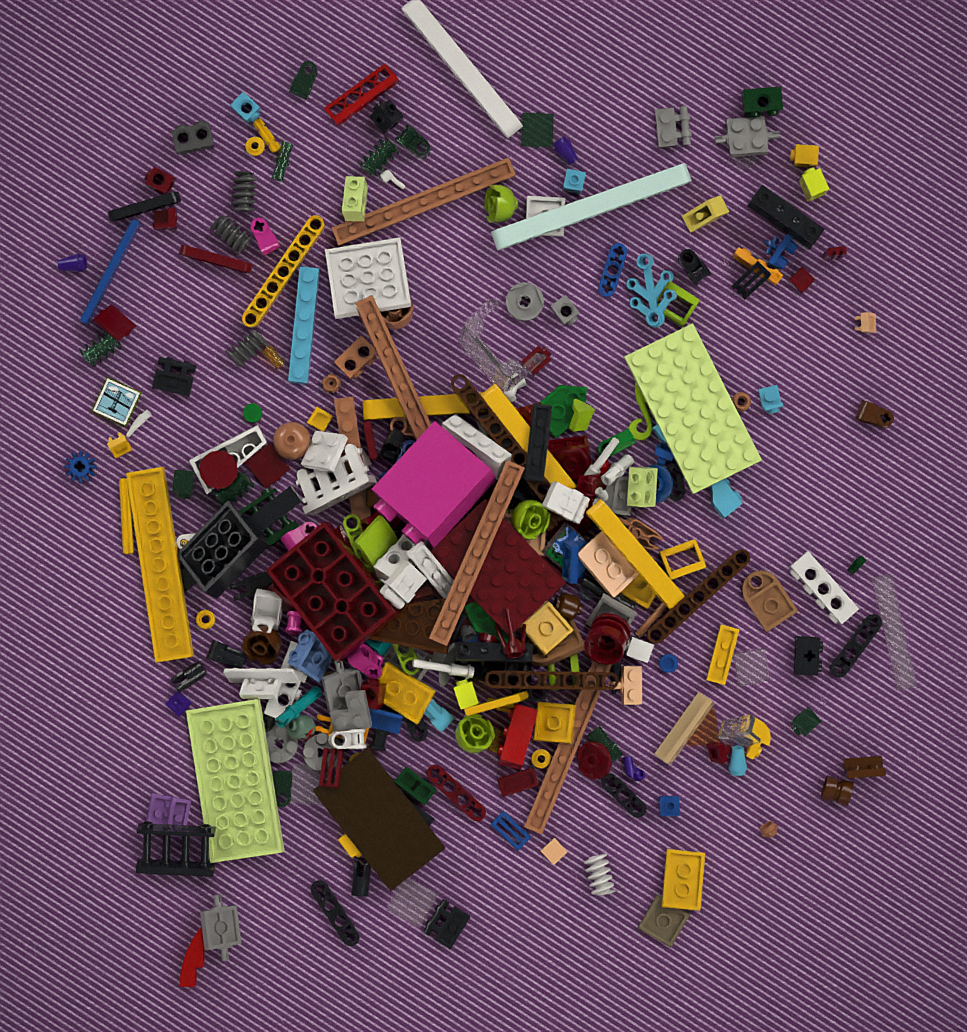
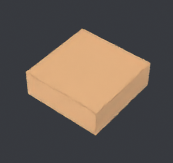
M555 838L541 850L553 865L568 852Z

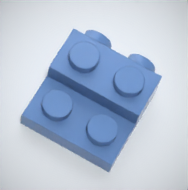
M305 630L304 633L300 634L298 638L299 643L296 648L289 653L287 663L320 683L321 677L324 676L333 657L313 632Z

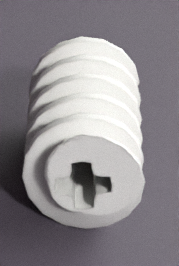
M607 853L589 857L584 862V864L591 866L586 869V872H592L588 879L594 880L589 885L596 888L591 892L593 895L600 896L616 892L610 889L614 886V883L608 882L612 879V875L606 874L610 871V868L604 867L609 861L602 859L607 856Z

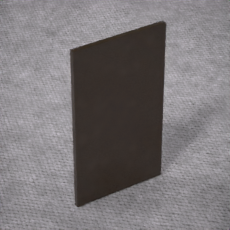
M369 748L364 749L362 753L342 767L339 788L318 786L313 790L314 794L390 891L395 890L398 885L446 848ZM336 773L332 775L331 783L333 784L335 782Z

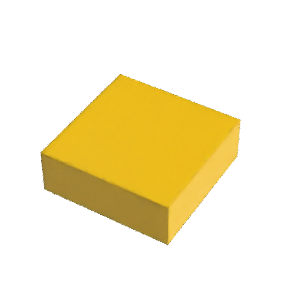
M316 407L307 423L324 432L333 416Z

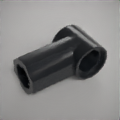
M212 640L206 658L215 662L225 663L242 669L247 657L244 652L232 649L228 645Z

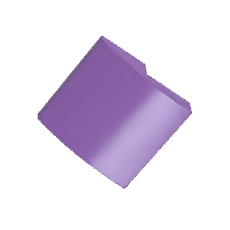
M151 793L146 821H151L153 824L187 825L191 800ZM170 835L172 837L182 838V836Z

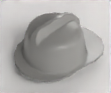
M455 642L449 645L448 654L434 652L431 655V662L450 665V663L454 664ZM438 671L439 684L444 686L449 681L451 675L448 672Z

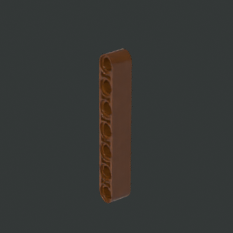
M739 549L730 555L647 631L648 641L658 644L668 637L750 562L748 551ZM738 553H743L746 556V561L742 564L736 560ZM727 565L732 569L730 576L722 574L723 566ZM710 578L715 579L718 583L715 589H710L707 585ZM696 591H700L703 594L701 602H696L693 599V594ZM682 604H686L689 607V612L686 615H682L679 612V607ZM667 617H672L675 620V625L672 628H668L665 625ZM653 630H658L661 633V637L657 641L652 640L650 637Z
M490 671L485 676V683L493 689L613 690L619 682L617 675L611 672ZM492 674L499 677V682L496 685H491L488 682V678ZM510 675H516L519 678L516 685L512 686L508 683L507 679ZM530 675H535L538 678V683L534 686L527 683V678ZM549 675L556 676L557 684L549 686L546 683V678ZM570 675L577 679V683L574 686L566 684L565 680ZM590 675L596 679V684L591 687L585 683V678ZM605 677H614V686H606L604 683Z

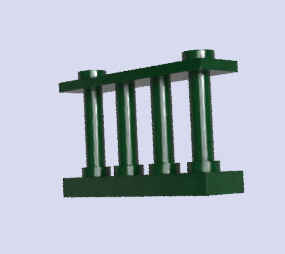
M270 487L260 493L262 495L260 498L239 511L245 514L251 510L255 514L259 510L257 505L266 499L269 503L274 499L273 495L278 491L276 488L271 489ZM284 515L279 519L282 523L281 530L276 532L271 527L264 531L266 533L265 537L270 544L266 549L279 542L281 537L289 531L300 526L296 520L292 522L291 519L289 520Z

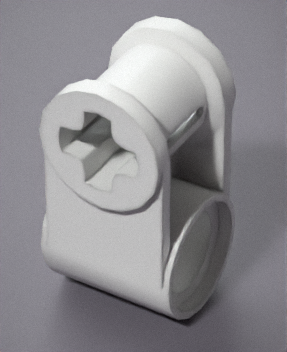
M366 729L332 732L328 739L329 744L337 749L367 748L364 744V732H366ZM336 735L342 736V744L336 745L334 743Z

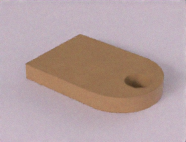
M760 570L752 572L745 578L742 584L743 598L765 632H768L798 612L796 606L772 573ZM753 576H758L761 579L759 587L751 585L750 581Z
M566 619L574 631L545 656L541 651L533 655V665L548 666L585 650V644L574 620ZM528 638L526 643L533 644V650H539L536 647V645Z

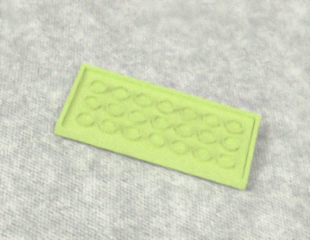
M693 323L624 356L692 494L762 461Z
M260 699L187 710V721L204 824L216 827L215 836L209 837L210 863L285 852Z

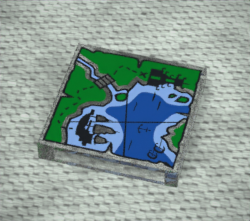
M565 522L541 552L563 569V542L584 540L587 544L589 541Z

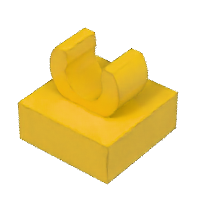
M120 432L117 433L118 438L112 440L109 437V442L107 443L115 458L133 450L126 437Z

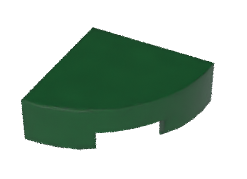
M858 556L847 571L853 575L867 560L863 556Z

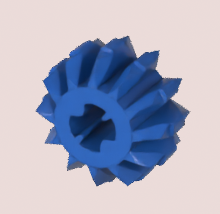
M79 451L78 457L74 452L71 453L74 459L66 458V461L70 462V465H64L65 469H70L66 475L70 476L73 474L71 477L73 482L77 477L79 483L83 482V477L89 482L88 474L91 476L96 475L91 471V469H97L96 465H91L96 459H89L90 453L88 452L84 457L83 451ZM79 462L85 465V469H82V472L76 469V466L80 465Z

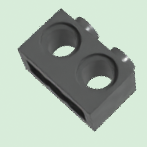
M198 121L189 127L187 125H178L174 130H171L177 155L215 148L209 122ZM200 131H206L207 137L201 140L197 138V134ZM181 135L189 137L186 143L178 141Z

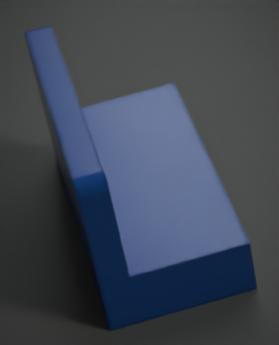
M584 540L563 542L562 579L570 584L577 583V578L585 577V566L578 559L579 550L586 545Z
M369 708L372 728L399 734L403 719L402 715Z

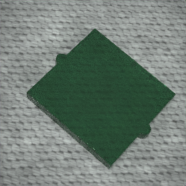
M539 111L536 113H522L521 146L535 147L536 149L539 147H553L554 114L540 113Z

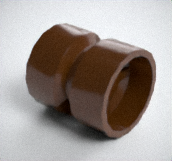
M827 775L823 784L821 799L829 802L836 800L837 804L848 806L854 782L846 780L839 782L838 778Z

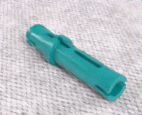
M314 686L294 704L288 705L285 711L275 718L277 726L283 728L291 720L298 718L304 709L322 696L321 689L318 686Z

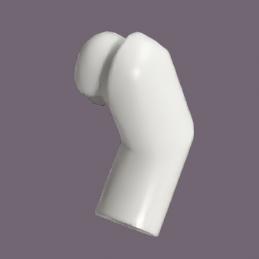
M524 376L507 384L504 395L510 402L516 400L515 394L517 389L527 385Z

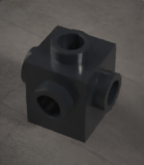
M391 100L377 103L373 107L374 112L369 116L383 134L395 128L404 118Z

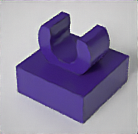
M176 692L165 703L178 717L192 704L181 692Z

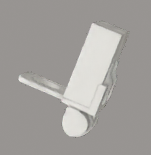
M552 482L542 507L564 517L565 520L580 524L585 510L589 506L590 499L575 489L572 490L559 482Z
M405 559L386 581L381 579L385 585L381 588L380 593L394 607L401 609L405 602L409 603L416 595L414 593L427 578Z
M262 589L256 590L251 617L253 631H261L257 626H267L269 628L267 633H271L272 629L278 631L282 618L283 599L275 592Z

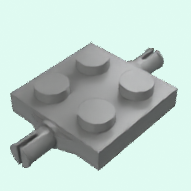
M765 116L727 119L726 135L715 136V144L727 143L730 157L767 155L769 152V139H780V131L768 132Z
M343 660L335 661L336 672L321 677L329 713L332 710L348 709L345 698L346 692L361 690V672L354 667L344 669Z
M221 894L213 895L215 907L210 910L200 911L205 950L218 949L221 952V961L230 960L228 948L233 945L242 944L237 905L222 906Z

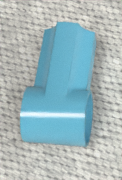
M433 699L424 713L440 732H443L455 719Z

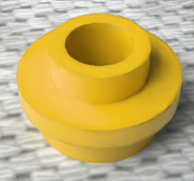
M251 137L247 140L246 150L250 155L258 156L263 153L265 144L261 138ZM253 143H258L257 149H252Z
M202 610L196 616V623L202 629H209L215 623V616L209 610ZM204 616L209 617L208 623L202 621Z
M544 749L536 750L532 755V763L537 768H545L551 762L549 752ZM540 755L545 757V761L542 763L538 761V756Z

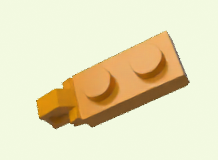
M738 247L733 254V258L748 269L758 261L771 273L767 280L776 286L783 275L777 269L768 268V264L765 261L755 259L746 248L741 249ZM757 267L753 272L757 273L760 269Z

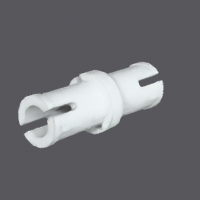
M625 454L618 462L613 463L610 469L601 476L602 482L609 486L618 477L623 476L626 469L634 463L633 458Z

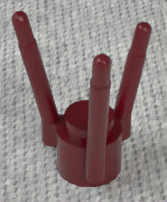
M506 608L510 635L507 644L498 625L494 627L504 648V654L508 655L509 658H517L526 651V624L522 626L521 642H519V639L514 638L509 608Z

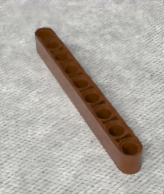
M462 374L455 375L451 380V388L492 441L501 447L504 440L508 439L512 442L513 446L505 450L512 454L511 462L515 463L513 460L514 456L522 455L524 462L518 465L525 468L526 452L467 377ZM461 379L465 382V386L460 389L456 388L454 382ZM470 394L475 395L477 401L473 404L466 401V397ZM482 409L487 410L489 416L485 419L478 416V412ZM492 425H498L501 431L498 434H493L490 431ZM524 469L521 478L543 504L547 494L542 495L538 493L537 488L540 485H545L549 490L551 484L545 477L543 483L524 480ZM547 509V511H548L549 513H551V514H556V513H554V512H552V511H550V510Z

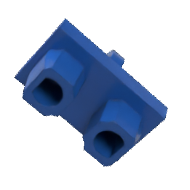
M787 234L779 246L776 245L780 240L777 237H774L772 242L769 240L764 242L768 247L765 251L767 255H770L772 250L775 251L767 263L768 266H775L781 270L784 269L788 260L780 254L785 250L793 255L798 247L791 240L792 236Z

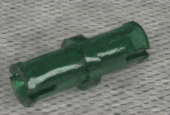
M284 141L281 143L278 157L275 158L276 165L271 177L273 180L283 182L286 168L290 164L289 157L293 147L291 143Z

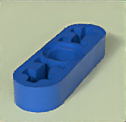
M616 243L610 249L598 287V291L603 297H611L615 293L627 255V248L622 243ZM618 247L622 248L621 251L624 252V255H620L618 261H622L621 264L610 261V258L615 259L616 253L613 250H617ZM610 265H615L618 268V273L614 276L609 275L607 272V268ZM604 276L609 279H616L615 283L611 281L610 288H612V291H608V293H604L602 286H606L608 279H604Z

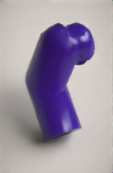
M632 756L623 757L625 774L634 781L643 780L645 772L633 765Z

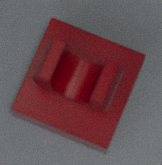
M715 741L707 743L711 762L723 764L728 761L727 754L732 753L731 745L725 746L724 743Z

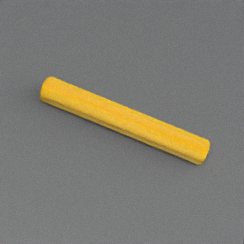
M127 478L119 479L122 546L124 554H132L134 547L131 502Z

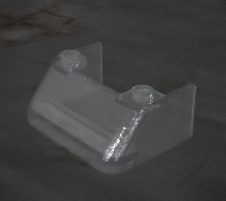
M488 299L466 320L459 334L458 342L493 384L495 383L501 391L508 392L537 367L546 356L535 353L524 365H521L516 359H507L504 363H501L478 336L485 327L483 319L500 304L498 300Z

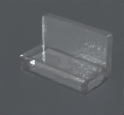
M752 715L722 721L718 738L727 745H731V748L733 746L744 747L758 744L761 741L752 732L755 718Z

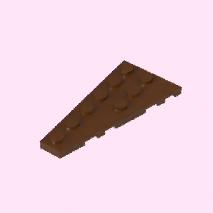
M446 598L405 604L401 609H398L400 614L369 639L448 654L450 641L445 646L429 639Z

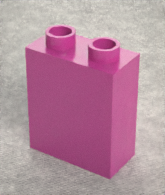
M434 421L372 488V491L379 500L373 507L388 522H391L398 516L407 525L401 532L413 544L417 545L420 541L423 542L425 540L435 548L497 479L491 468Z

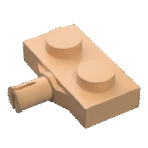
M621 666V678L615 688L620 689L621 705H642V666ZM609 681L608 685L615 684V682Z

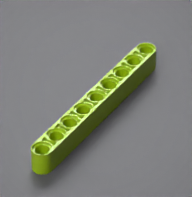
M354 514L348 515L343 521V526L355 555L371 573L375 570L368 564L363 563L361 556L363 553L354 544L355 537L363 533L360 525L361 519ZM351 517L355 518L358 522L357 526L353 529L347 525V521ZM381 579L377 581L381 588L385 585ZM393 644L404 672L410 675L417 673L420 668L411 671L406 667L407 661L419 660L415 649L409 647L407 653H402L399 650V645Z

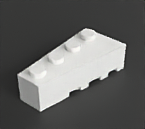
M256 425L191 458L189 461L206 494L214 488L205 484L200 477V463L205 455L218 450L228 452L234 457L237 467H239L266 444L267 440L259 425Z

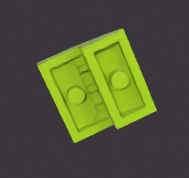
M378 515L354 541V544L363 553L361 555L363 559L375 570L374 566L377 560L382 558L389 548L398 542V539L384 517Z

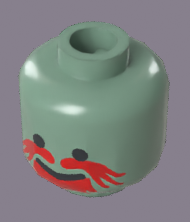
M299 714L298 718L291 720L286 725L287 733L293 739L308 740L315 732L314 721L307 715Z

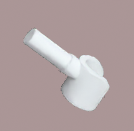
M385 170L380 174L385 183L391 179L401 189L405 188V185L397 180L389 170Z
M598 487L595 490L597 498L594 500L593 505L599 499L604 502L608 499V494L602 487Z

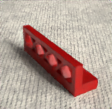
M385 63L324 107V109L338 127L399 83V79ZM386 70L389 77L382 82L377 81L378 74ZM365 83L374 84V88L367 93L362 92ZM350 94L359 95L355 102L347 104V97ZM335 105L344 106L343 110L335 116L330 110Z

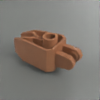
M618 517L645 549H659V547L649 543L650 537L663 541L662 536L655 530L633 517L627 520Z

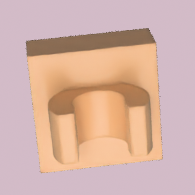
M865 312L861 313V316L855 317V320H861V326L855 327V330L864 333H876V314Z

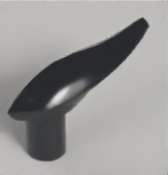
M620 661L612 664L610 671L617 675L618 680L621 678ZM610 676L611 682H615L614 677ZM613 689L612 694H616L618 689Z

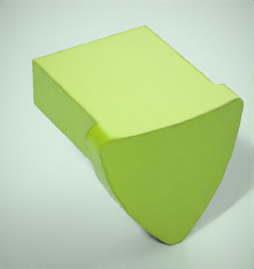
M574 399L572 404L574 414L569 428L573 432L587 430L595 409L585 402Z

